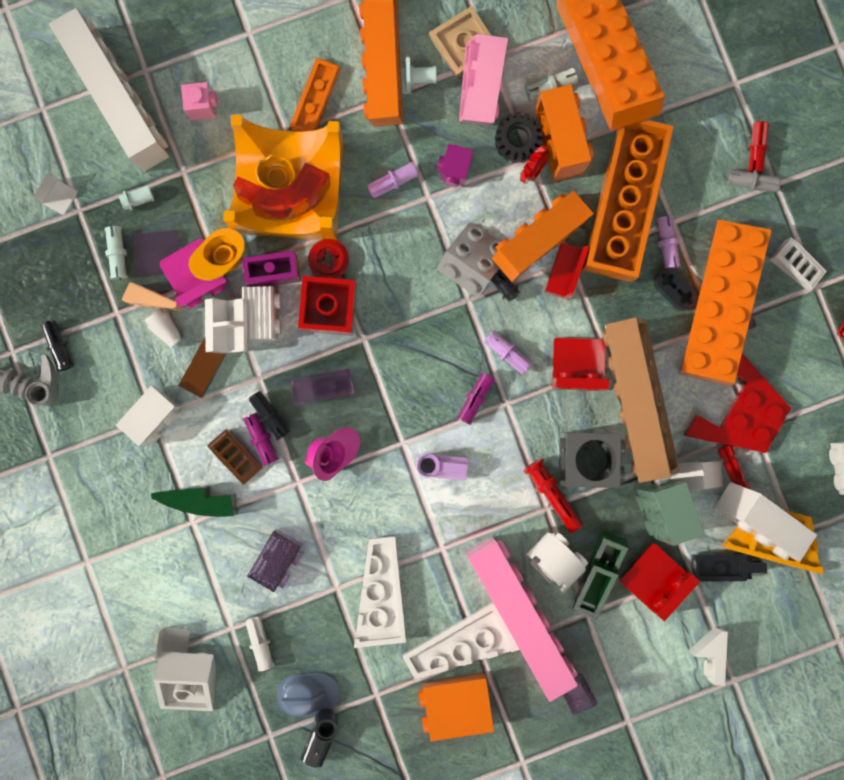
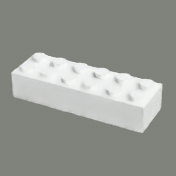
M77 8L49 23V26L128 158L142 172L169 158L165 150L169 147L167 142L155 128V122L150 114L145 111L140 97L130 86L128 77L116 63V57L110 48L106 46L102 34L96 25L94 26L89 16H82Z

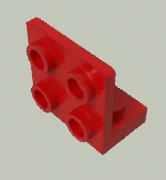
M555 338L553 340L552 389L609 390V379H605L604 339Z
M652 543L619 580L621 584L664 622L700 583L693 574L681 568L655 543Z

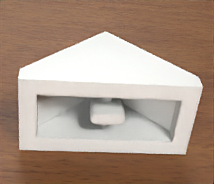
M722 461L678 463L680 472L669 478L670 480L687 482L689 489L723 487Z

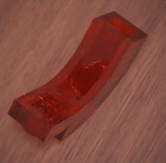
M305 162L297 178L284 188L266 189L239 176L235 180L233 187L240 201L247 205L252 204L255 216L268 220L282 221L297 218L315 208L324 198L331 182L328 172Z

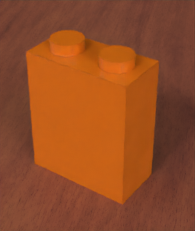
M484 672L423 681V690H418L420 707H426L427 716L422 717L424 734L429 733L430 742L494 732Z

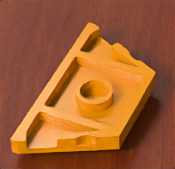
M784 510L814 532L812 517ZM738 527L722 543V547L823 575L824 570L823 566L819 563L817 554L819 548L816 539H814L800 562L790 557L787 561L772 552L774 550L773 547H766L754 539L755 535L748 534Z

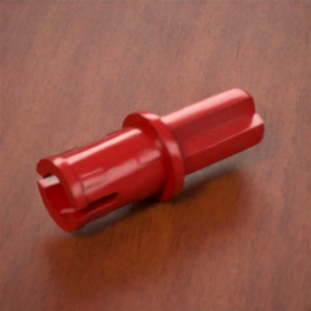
M757 121L753 124L751 145L748 146L750 156L747 172H753L754 170L758 171L759 174L765 172L766 151L769 150V146H767L769 123L766 121Z

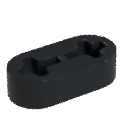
M669 268L663 269L654 277L653 282L657 291L677 310L687 311L696 305L698 301L696 291L676 271ZM669 275L672 278L670 284L674 289L670 285L663 286L661 284L663 282L661 276L667 277ZM676 291L681 295L688 294L690 296L688 298L690 304H681L680 300L682 297Z

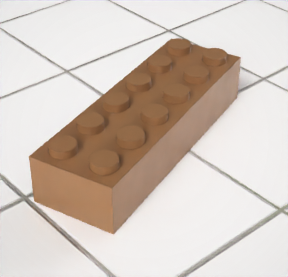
M635 317L606 324L603 339L606 347H610L609 367L612 373L615 372L617 383H614L616 397L618 399L621 398L623 409H620V418L622 424H626L628 430L625 440L629 451L632 450L634 461H631L632 473L634 477H638L639 483L670 478L680 471L647 320Z

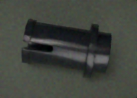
M498 269V273H495L490 281L503 295L502 299L511 302L521 293L518 290L519 286L514 285L505 273Z

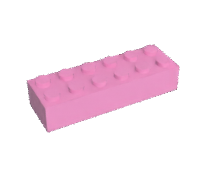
M491 537L466 551L469 561L549 702L577 687L578 685L574 677L578 676L576 670L566 655L561 657L560 654L564 652L563 647L553 632L548 634L547 630L551 626L540 609L535 611L533 606L537 602L527 586L522 588L520 582L524 579L514 563L509 565L506 560L511 556L501 540L496 542Z

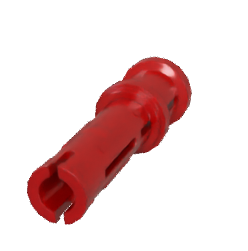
M543 458L534 461L523 472L529 474L537 486V492L545 495L569 530V533L579 530L584 523L581 522L557 487V478L551 476L543 464Z

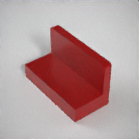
M561 242L544 291L545 293L566 300L573 296L589 249L588 246L584 245L580 249Z

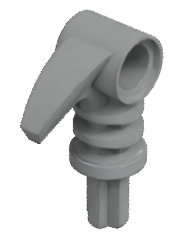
M41 355V376L38 379L26 378L24 374H18L17 370L9 368L6 371L0 369V392L5 394L10 392L13 396L19 395V398L27 399L30 404L36 406L53 405L58 399L57 375L48 355ZM44 388L46 397L41 401L38 393L40 389Z

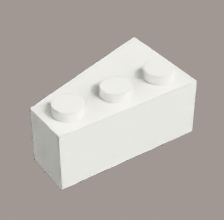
M731 482L714 507L715 510L735 522L736 527L748 534L755 535L754 539L766 547H773L774 550L772 552L786 561L790 557L800 562L817 534L761 493Z

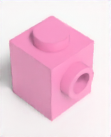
M207 82L181 85L183 109L190 120L216 118L215 107H218L217 95L215 91L211 90Z

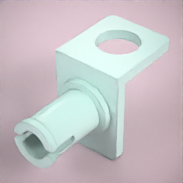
M406 57V68H401L402 94H411V86L413 84H436V66L413 68V65H410V57Z

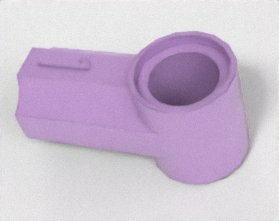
M423 454L416 460L415 467L421 476L427 478L466 480L468 458ZM425 458H431L434 462V469L430 473H424L421 469L420 464Z

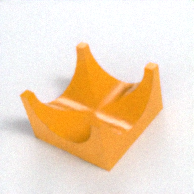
M232 115L231 127L234 133L236 148V177L231 206L229 210H224L223 221L227 226L236 230L240 235L337 240L344 147L340 123L338 121H328V125L319 130L292 132L262 127L248 121L243 115ZM271 154L285 157L293 164L296 172L294 186L281 195L265 193L258 186L255 177L257 162Z

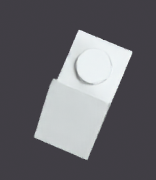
M714 627L688 652L696 657H708V660L704 662L705 676H707V679L712 684L725 686L728 632L721 627Z

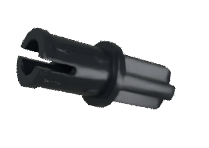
M49 320L43 322L41 328L48 344L46 349L52 355L57 372L73 368L74 366L66 348L67 342L63 341L56 321Z
M261 391L256 392L249 398V402L262 418L261 423L265 422L277 441L291 431L277 414L278 409L274 410Z

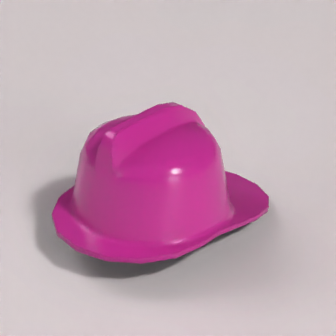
M344 427L338 429L329 437L318 438L311 443L304 462L313 469L317 479L322 481L331 480L356 457L360 446L358 433L352 428Z

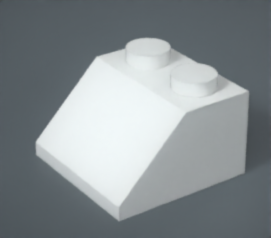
M179 651L160 652L153 679L160 708L213 711L216 681L214 654L204 652L196 654L181 653Z

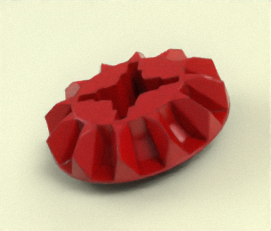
M546 146L537 148L523 167L524 169L520 173V181L524 184H527L529 181L533 182L545 167L550 157L548 155L549 149Z
M323 239L315 243L310 249L308 264L311 271L318 277L338 278L345 273L349 265V254L345 246L339 241ZM325 250L328 251L331 257H338L332 261L333 269H330L327 263H319L325 259Z

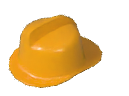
M221 228L214 231L190 256L188 264L190 272L201 280H215L235 270L240 264L241 256L244 252L245 243L242 235L231 228Z

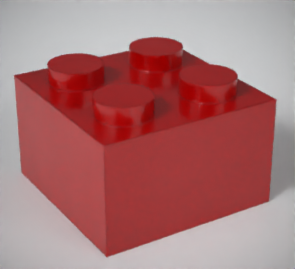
M303 276L298 329L301 332L353 336L357 294L356 281Z

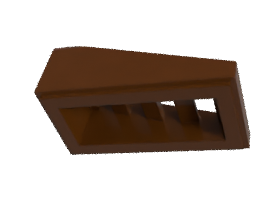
M225 429L207 445L212 453L243 485L263 469V466L230 429ZM229 439L231 443L221 451L219 446ZM236 447L238 451L228 459L226 455ZM244 455L246 458L235 467L233 463L240 456ZM250 462L253 466L242 475L240 470Z

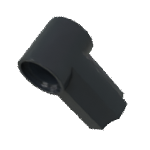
M322 709L316 714L313 728L300 757V760L313 768L322 767L332 741L338 735V718L331 709ZM324 722H329L332 724V726L327 729L320 727V725Z

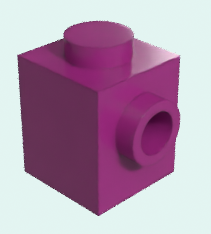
M448 143L445 156L440 155L436 171H440V180L444 181L445 185L450 187L465 185L473 150Z

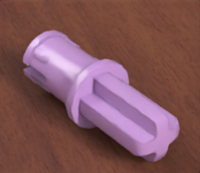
M410 162L393 172L387 171V175L368 184V190L373 198H377L394 188L398 190L400 185L419 175L414 164Z
M495 330L484 341L485 344L501 356L500 360H506L521 374H524L531 367V361L514 348L515 344L511 345Z

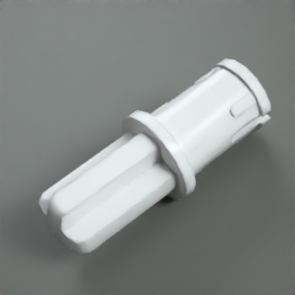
M252 617L246 620L251 640L249 647L254 651L258 671L274 667L275 664L273 663L268 645L270 639L266 638L261 618Z

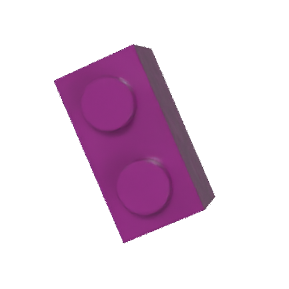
M295 251L242 258L244 280L248 287H264L301 282L298 256Z

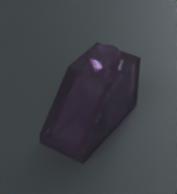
M349 369L311 374L290 381L296 407L354 394Z

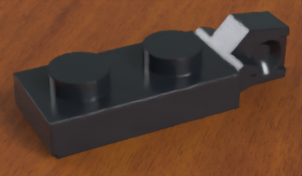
M691 554L692 574L700 582L747 581V579H752V573H767V562L752 561L751 555Z

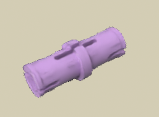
M673 216L657 218L656 222L660 237L658 247L662 249L664 269L681 267L677 247L679 238H676Z

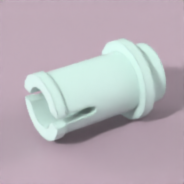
M149 185L130 192L123 191V194L119 195L124 210L130 209L132 211L135 206L155 201Z

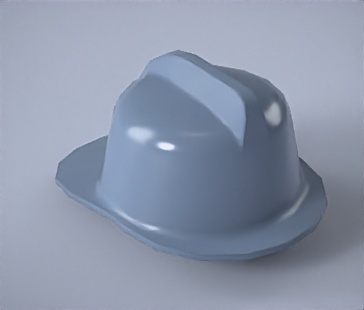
M324 673L290 675L281 681L277 689L279 706L287 714L297 717L316 716L322 709H334L340 695L336 681Z

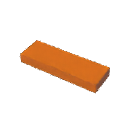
M316 57L289 126L291 131L306 132L318 129L341 70L339 65Z

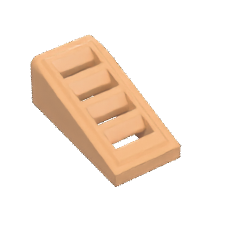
M129 282L122 301L131 305L182 311L183 309L180 308L177 301L133 282Z

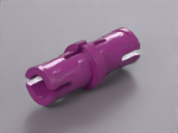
M481 372L473 390L466 395L468 399L459 415H457L458 419L469 425L472 424L481 405H485V398L496 381L493 377Z
M256 412L242 420L251 435L252 440L250 442L252 446H256L264 463L263 465L266 466L279 460V457H277L270 442V433H266L258 416L259 414Z

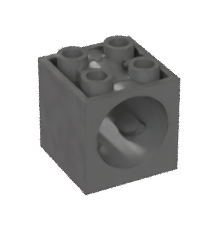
M559 433L558 485L565 487L620 488V482H624L625 478L624 466H621V456L625 454V441L621 440V434ZM592 440L600 444V448L606 453L607 464L605 469L596 478L586 479L583 477L585 474L576 466V454L584 447V443Z

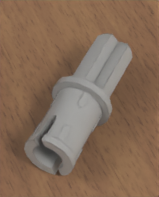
M732 168L729 169L728 180L726 181V185L749 188V191L759 189L777 192L781 184L779 177L757 174L755 170L753 172H746Z

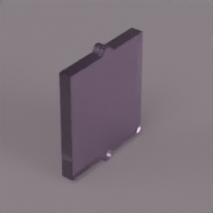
M178 230L133 235L134 253L132 257L135 259L137 277L164 274L160 267V261L181 249Z

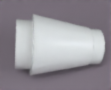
M162 308L145 320L149 325L147 328L168 344L170 348L183 339L169 313H165Z

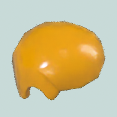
M271 154L257 162L255 177L258 186L265 193L281 195L294 186L296 172L293 164L285 157Z

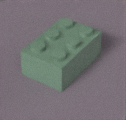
M665 479L637 489L639 496H636V500L640 510L646 513L648 520L645 521V526L650 536L675 546L705 535L687 482Z

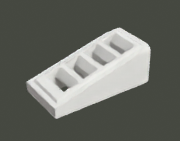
M792 237L786 239L769 259L809 292L812 291L827 272ZM790 251V252L793 253V254H792L791 257L787 260V259L785 258V256H786L787 253ZM798 257L800 261L794 267L792 263ZM804 264L808 265L806 270L801 274L799 270L802 268V266ZM813 269L816 274L808 281L806 277Z

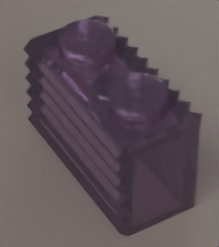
M275 529L247 577L271 592H275L278 587L283 589L291 576L287 573L292 564L297 566L304 554L300 550L303 544L279 529Z

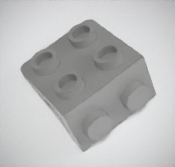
M468 223L445 252L437 270L479 298L500 268L492 259L498 251L495 247L500 241L474 223Z

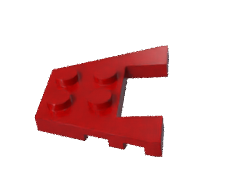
M742 354L736 378L742 380L744 385L720 427L699 415H695L684 436L766 453L789 414L791 407Z

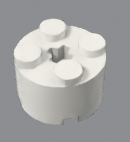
M546 533L525 556L528 559H533L530 562L531 565L550 584L555 581L559 585L556 589L564 593L586 571L585 566L588 562L578 552L574 554L567 547L569 542L560 533Z

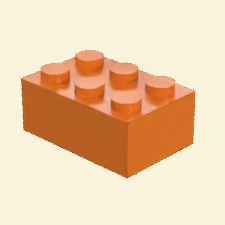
M571 84L540 92L534 109L538 124L540 123L541 125L540 132L543 133V144L549 149L548 155L550 157L548 163L553 182L583 175L591 162V158H593L592 145L590 142L587 143L584 134L587 132L584 117L580 118L578 111L580 99L578 93L573 92Z

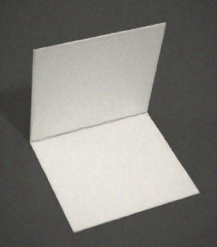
M47 173L33 198L64 215L78 191Z
M170 627L160 630L154 661L159 658L160 652L179 651L187 653L190 630Z

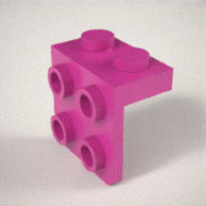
M198 239L160 261L162 271L178 296L175 300L180 308L188 306L189 309L200 305L203 303L201 298L208 294H211L213 297L226 289L224 285L230 282L226 275L215 280H201L190 272L189 258L205 241L204 239Z

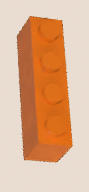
M574 190L567 196L563 193L551 203L552 208L548 211L545 208L540 210L533 217L535 220L533 223L528 225L525 222L514 232L516 235L514 238L509 240L506 237L495 247L498 251L492 259L511 282L585 224L593 215V212Z

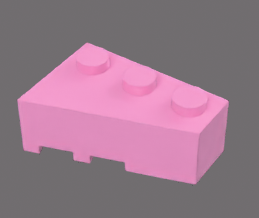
M476 34L466 43L459 122L490 125L494 123L495 119L497 120L499 115V104L497 102L502 87V72L508 38Z

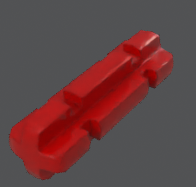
M725 445L719 448L717 452L720 459L724 460L723 465L730 481L751 490L748 481L744 480L746 476L738 458L734 457L733 447Z

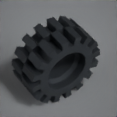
M516 112L515 116L511 113L507 115L506 119L503 118L495 135V146L499 149L498 153L500 156L502 154L505 156V160L512 159V163H517V160H520L523 163L526 159H530L532 154L540 147L543 133L540 132L541 125L540 123L536 124L537 119L535 117L530 119L528 118V113L521 116V112ZM515 129L525 131L528 135V142L521 147L512 145L509 141L511 131Z

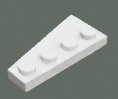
M395 536L369 539L354 648L406 643Z
M492 602L403 653L402 657L416 680L447 671L453 667L472 664L474 661L493 658L499 654L509 651L514 652L520 649Z

